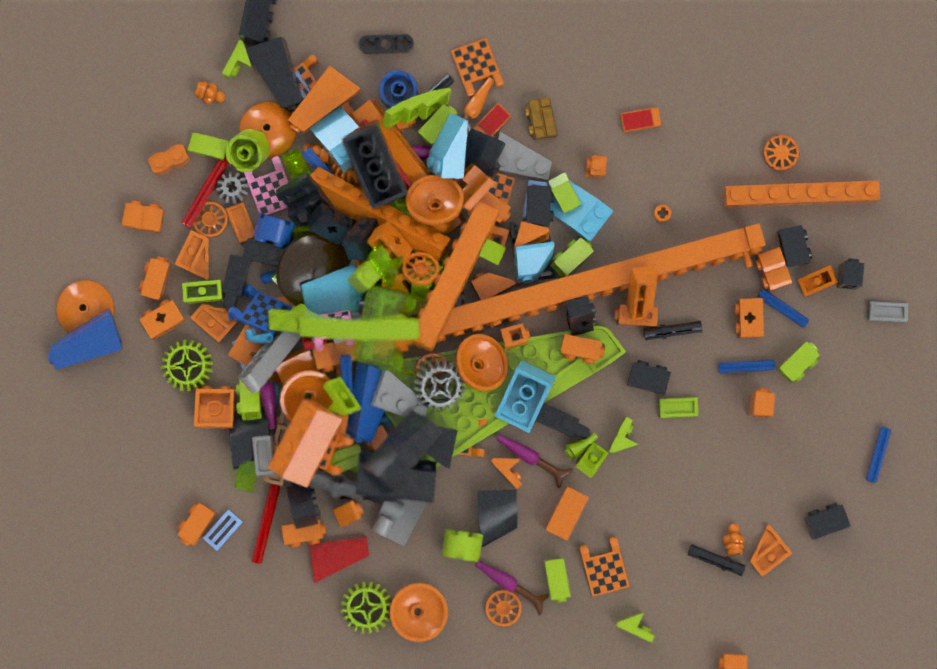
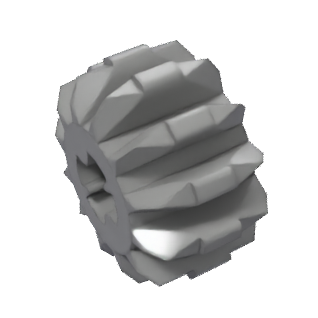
M229 172V178L223 174L224 182L217 181V184L222 186L216 188L217 192H222L219 198L224 199L226 197L225 202L227 204L231 199L233 204H237L236 198H239L241 202L244 201L241 195L247 196L248 192L243 189L249 188L248 184H243L246 178H240V173L238 172L235 174V177H233L232 172ZM232 184H235L237 190L230 192L229 185L233 186Z

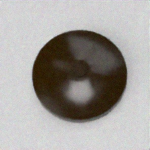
M317 234L301 236L292 241L280 256L277 266L279 288L284 297L293 305L305 304L301 289L302 284L349 266L351 260L348 259L342 245L339 246Z

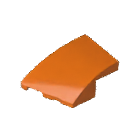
M473 163L464 169V178H455L454 180L463 191V207L468 211L473 208L495 183Z
M245 324L228 356L245 366L253 358L250 352H258L263 344L249 342L245 338V331L253 329V327ZM254 328L256 330V335L265 334L264 332ZM275 370L269 379L279 384L280 378Z

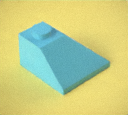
M554 242L518 246L515 248L514 267L517 283L530 284L537 281L552 262Z

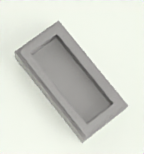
M870 301L868 321L908 323V303Z
M273 435L252 437L256 476L275 475V472L267 468L275 454Z

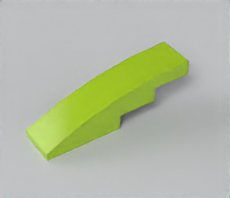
M444 88L430 91L398 103L385 111L382 125L387 129L399 121L407 125L418 116L426 120L443 104L446 106L449 103L451 89Z

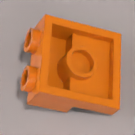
M202 386L201 389H196L194 427L233 429L236 391L229 386H222L220 389Z

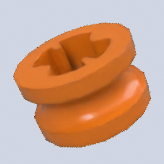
M667 205L657 206L653 213L654 219L659 223L667 222L671 217V209ZM661 209H664V212H667V215H665L664 218H660L661 215L658 216L657 212H660Z

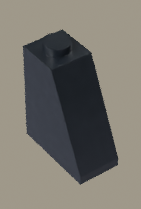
M438 426L443 433L426 453L445 468H450L458 430Z

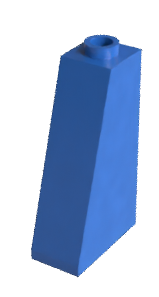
M105 310L50 346L47 357L49 363L54 364L55 370L122 350V340L111 310Z
M358 362L352 395L361 409L349 414L346 433L353 436L352 439L355 442L363 444V441L372 442L385 410L371 405L382 371L369 364Z

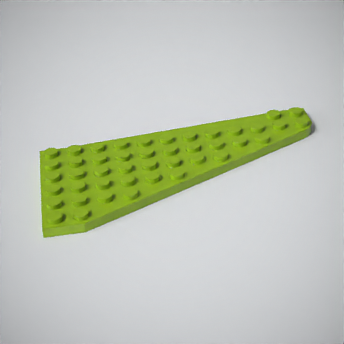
M594 326V331L576 335L577 337L602 341V346L605 347L603 358H599L598 362L594 361V364L582 362L583 359L576 357L575 360L564 359V355L560 354L564 334L571 335L570 330L531 337V339H528L527 345L512 348L508 351L505 350L504 343L500 342L499 344L504 349L508 360V372L504 382L490 391H478L466 383L460 385L465 388V391H459L463 397L462 399L456 397L457 405L451 402L452 408L449 409L445 405L444 411L440 410V406H438L437 411H434L431 406L427 409L425 417L437 426L458 430L452 455L453 458L509 424L495 417V414L521 361L529 363L556 377L545 400L547 402L614 362L626 353L625 349L613 333L603 326ZM457 350L438 353L444 356L448 363L453 362V368L456 366L455 356ZM421 356L385 362L377 368L381 371L383 368L387 369L415 394L419 392L413 389L414 386L419 385L414 383V379H416L414 367ZM431 357L425 358L427 362H431ZM421 361L419 366L425 367L426 364L424 361ZM453 377L450 379L451 382L448 384V390L450 392H452L454 388ZM429 379L426 384L431 385V380ZM424 387L425 393H427L429 388ZM438 394L435 397L432 396L431 398L443 399L446 396L443 394ZM384 411L395 427L405 418L398 414ZM487 419L486 426H478V420ZM427 453L420 459L436 462V468L441 465Z

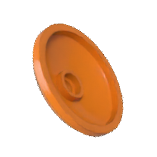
M262 102L252 106L246 111L240 122L239 132L245 129H254L266 135L270 147L268 159L285 154L292 147L297 134L289 127L291 124L288 119L292 114L289 110L283 109L280 104L275 102ZM265 125L270 126L269 131L263 129Z
M430 175L417 180L410 186L408 195H406V207L409 214L418 222L426 225H441L450 222L458 216L464 204V195L461 187L451 178H441L437 175Z
M88 280L77 281L66 287L60 294L56 307L57 317L62 327L71 333L107 309H110L114 316V302L108 290L99 283ZM83 304L86 305L85 311L80 310V306Z
M475 334L464 339L457 348L455 356L456 368L460 377L468 386L478 391H490L504 382L508 372V360L504 349L495 339L484 334Z
M312 370L302 371L290 377L280 393V405L286 418L290 422L292 421L302 400H314L328 409L333 401L323 385L331 379L321 372ZM306 393H311L309 398L304 397Z
M415 583L405 586L394 596L390 606V620L394 629L403 638L413 642H424L436 637L443 630L448 618V607L443 595L436 588L428 584ZM416 608L421 610L419 615L414 614Z

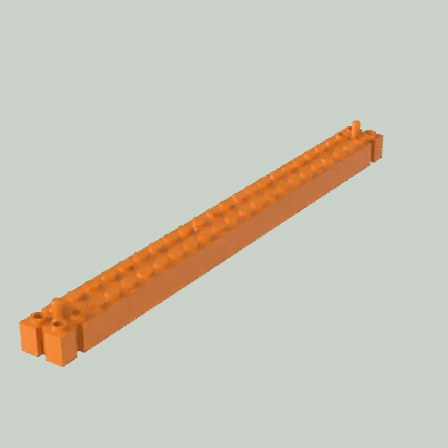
M760 223L455 307L437 343L446 341V337L452 335L454 338L462 337L465 335V332L472 330V333L483 331V327L488 325L491 328L498 327L506 320H509V323L516 322L524 315H527L528 318L539 315V311L545 310L546 313L557 310L560 305L566 307L565 302L587 296L589 301L594 300L596 295L601 294V297L612 295L614 290L619 289L620 292L629 290L631 268L655 265L658 271L657 282L668 279L669 275L672 274L675 277L684 275L690 269H693V272L702 270L708 264H711L712 267L723 264L726 259H730L731 262L742 257L745 268L752 267L750 256L759 254L762 248L766 246ZM354 340V345L347 346L346 341L337 344L331 342L323 345L324 350L316 351V349H312L318 371L324 374L335 372L338 378L341 377V355H351L353 367L355 362L368 363L372 361L373 357L379 356L382 359L391 356V352L398 351V354L409 351V347L416 346L417 349L422 347L411 343L410 340Z

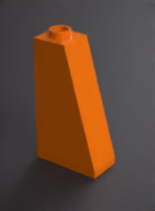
M329 65L288 119L291 124L289 127L298 134L300 131L306 134L312 126L359 95L361 89Z

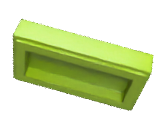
M698 397L659 399L660 418L698 417Z

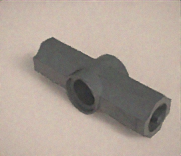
M317 470L310 482V485L327 490V493L335 498L344 495L363 501L365 496L356 494V482L348 480L344 473L334 475Z

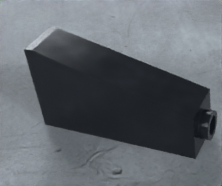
M279 37L245 48L280 106L285 110H289V112L295 111L303 101L286 39Z

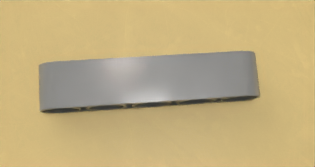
M277 330L273 335V341L263 344L239 375L240 381L250 393H255L261 389L302 337L300 333Z

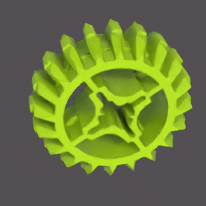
M186 339L183 340V346L177 341L176 349L170 345L171 354L165 351L164 354L169 357L168 359L162 358L161 360L167 363V365L161 366L162 370H167V372L163 373V377L170 376L166 382L171 383L174 381L173 388L180 384V391H183L185 386L187 391H191V385L195 389H199L198 382L204 386L205 382L202 379H210L208 375H205L206 372H213L212 369L207 368V366L213 365L212 361H207V359L212 357L211 354L204 355L208 349L205 347L200 350L201 343L194 347V340H191L189 345ZM189 350L197 352L202 361H192ZM183 351L181 361L172 364L175 356ZM189 360L188 362L192 363L193 365L188 367V370L185 371L186 368H183L181 366L186 364V361ZM202 367L200 374L191 380L193 370ZM173 370H182L185 381L179 380L174 375Z
M363 581L362 588H359V585L356 583L354 585L356 591L354 592L353 589L349 588L348 591L351 593V596L347 594L343 596L345 599H348V602H341V605L347 606V609H341V613L347 612L348 614L343 617V620L350 618L351 621L347 626L350 627L354 623L356 625L353 629L354 631H357L358 627H362L361 634H364L365 628H368V633L371 634L372 627L378 632V624L382 627L386 626L382 621L383 619L390 621V617L386 616V613L390 614V610L387 607L391 606V602L387 603L386 600L390 599L391 596H383L387 591L385 588L381 592L378 591L380 584H377L374 589L372 588L373 582H370L369 587H366V583ZM368 591L375 593L382 603L371 602ZM362 592V603L351 607L353 598ZM366 601L368 605L377 606L373 607L372 610L370 609L368 616L366 610L357 609L361 608L362 605L364 606L363 603ZM383 608L381 617L372 623V612ZM361 612L365 617L366 624L356 620L352 613Z

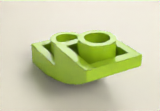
M192 133L187 151L224 161L226 146L229 141Z

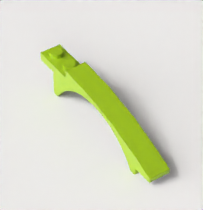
M299 304L289 311L278 309L268 311L269 330L300 333V336L352 340H411L420 338L419 319L405 318V315L401 314L377 319H336L315 314L309 311L305 304Z

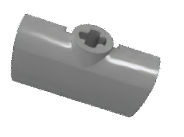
M397 499L394 503L384 501L371 530L405 546L427 502Z

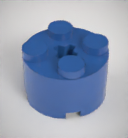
M401 70L387 73L379 86L382 103L390 109L402 101L417 96V83L413 76ZM399 88V90H402V94L398 95V93H395V89Z
M259 213L253 234L255 236L254 240L269 243L270 240L273 241L274 246L286 248L292 241L296 224L282 218Z

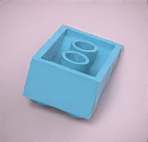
M340 106L312 126L310 131L344 173L353 165L341 139L359 126Z
M455 114L449 115L429 152V157L427 158L428 171L441 178H464L467 120Z
M571 182L582 205L564 213L554 196V203H550V210L554 211V218L579 237H582L583 240L591 242L612 215L613 210Z
M350 265L302 284L301 289L306 308L318 315L350 310L351 313L359 311V302L364 292L359 293L347 281L357 268Z
M521 361L515 370L495 417L530 433L556 377L529 363Z

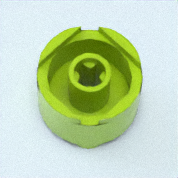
M245 129L239 132L226 146L228 162L233 164L236 170L240 172L255 170L268 159L270 152L266 135L254 129Z
M445 529L442 556L479 561L483 534L472 533V536H470V532L458 531L456 534V530Z

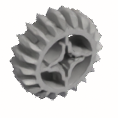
M435 359V365H432L428 361L427 365L429 367L426 369L424 366H421L423 373H416L420 379H414V383L419 384L413 387L414 391H419L415 396L416 398H421L419 401L421 404L426 403L425 407L427 409L432 406L433 410L437 411L438 406H440V410L444 411L445 405L451 409V402H454L456 405L458 404L456 397L462 399L463 396L459 391L464 392L465 388L460 385H464L465 382L457 373L456 366L453 368V362L447 364L446 360L443 359L441 365H439V361ZM437 371L448 372L447 374H443L440 377H437L434 374H432ZM453 377L454 388L452 392H450L448 390V384L451 382L450 379ZM429 378L431 386L428 389L429 391L425 393V382ZM434 379L437 382L442 383L445 391L442 388L436 386ZM438 394H443L446 396L443 399L431 398L432 396L435 397Z

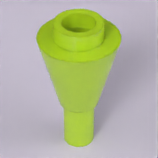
M592 433L585 439L566 444V449L564 450L566 456L570 460L574 459L576 461L598 437L595 433Z

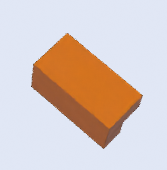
M655 265L631 268L627 306L633 320L645 319L646 310H653L658 271Z
M567 486L545 530L567 541L589 497Z

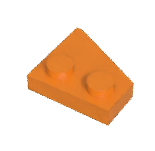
M191 230L174 265L208 280V238Z
M202 304L190 317L194 323L218 343L239 322L228 318V310L212 307L207 304Z
M769 524L750 563L760 576L764 577L793 553Z

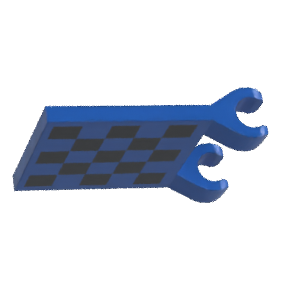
M247 284L243 289L245 291L244 296L252 299V301L243 313L233 306L230 307L228 318L245 323L264 333L274 335L277 330H269L268 311L271 309L289 311L292 309V306L261 293L253 286Z

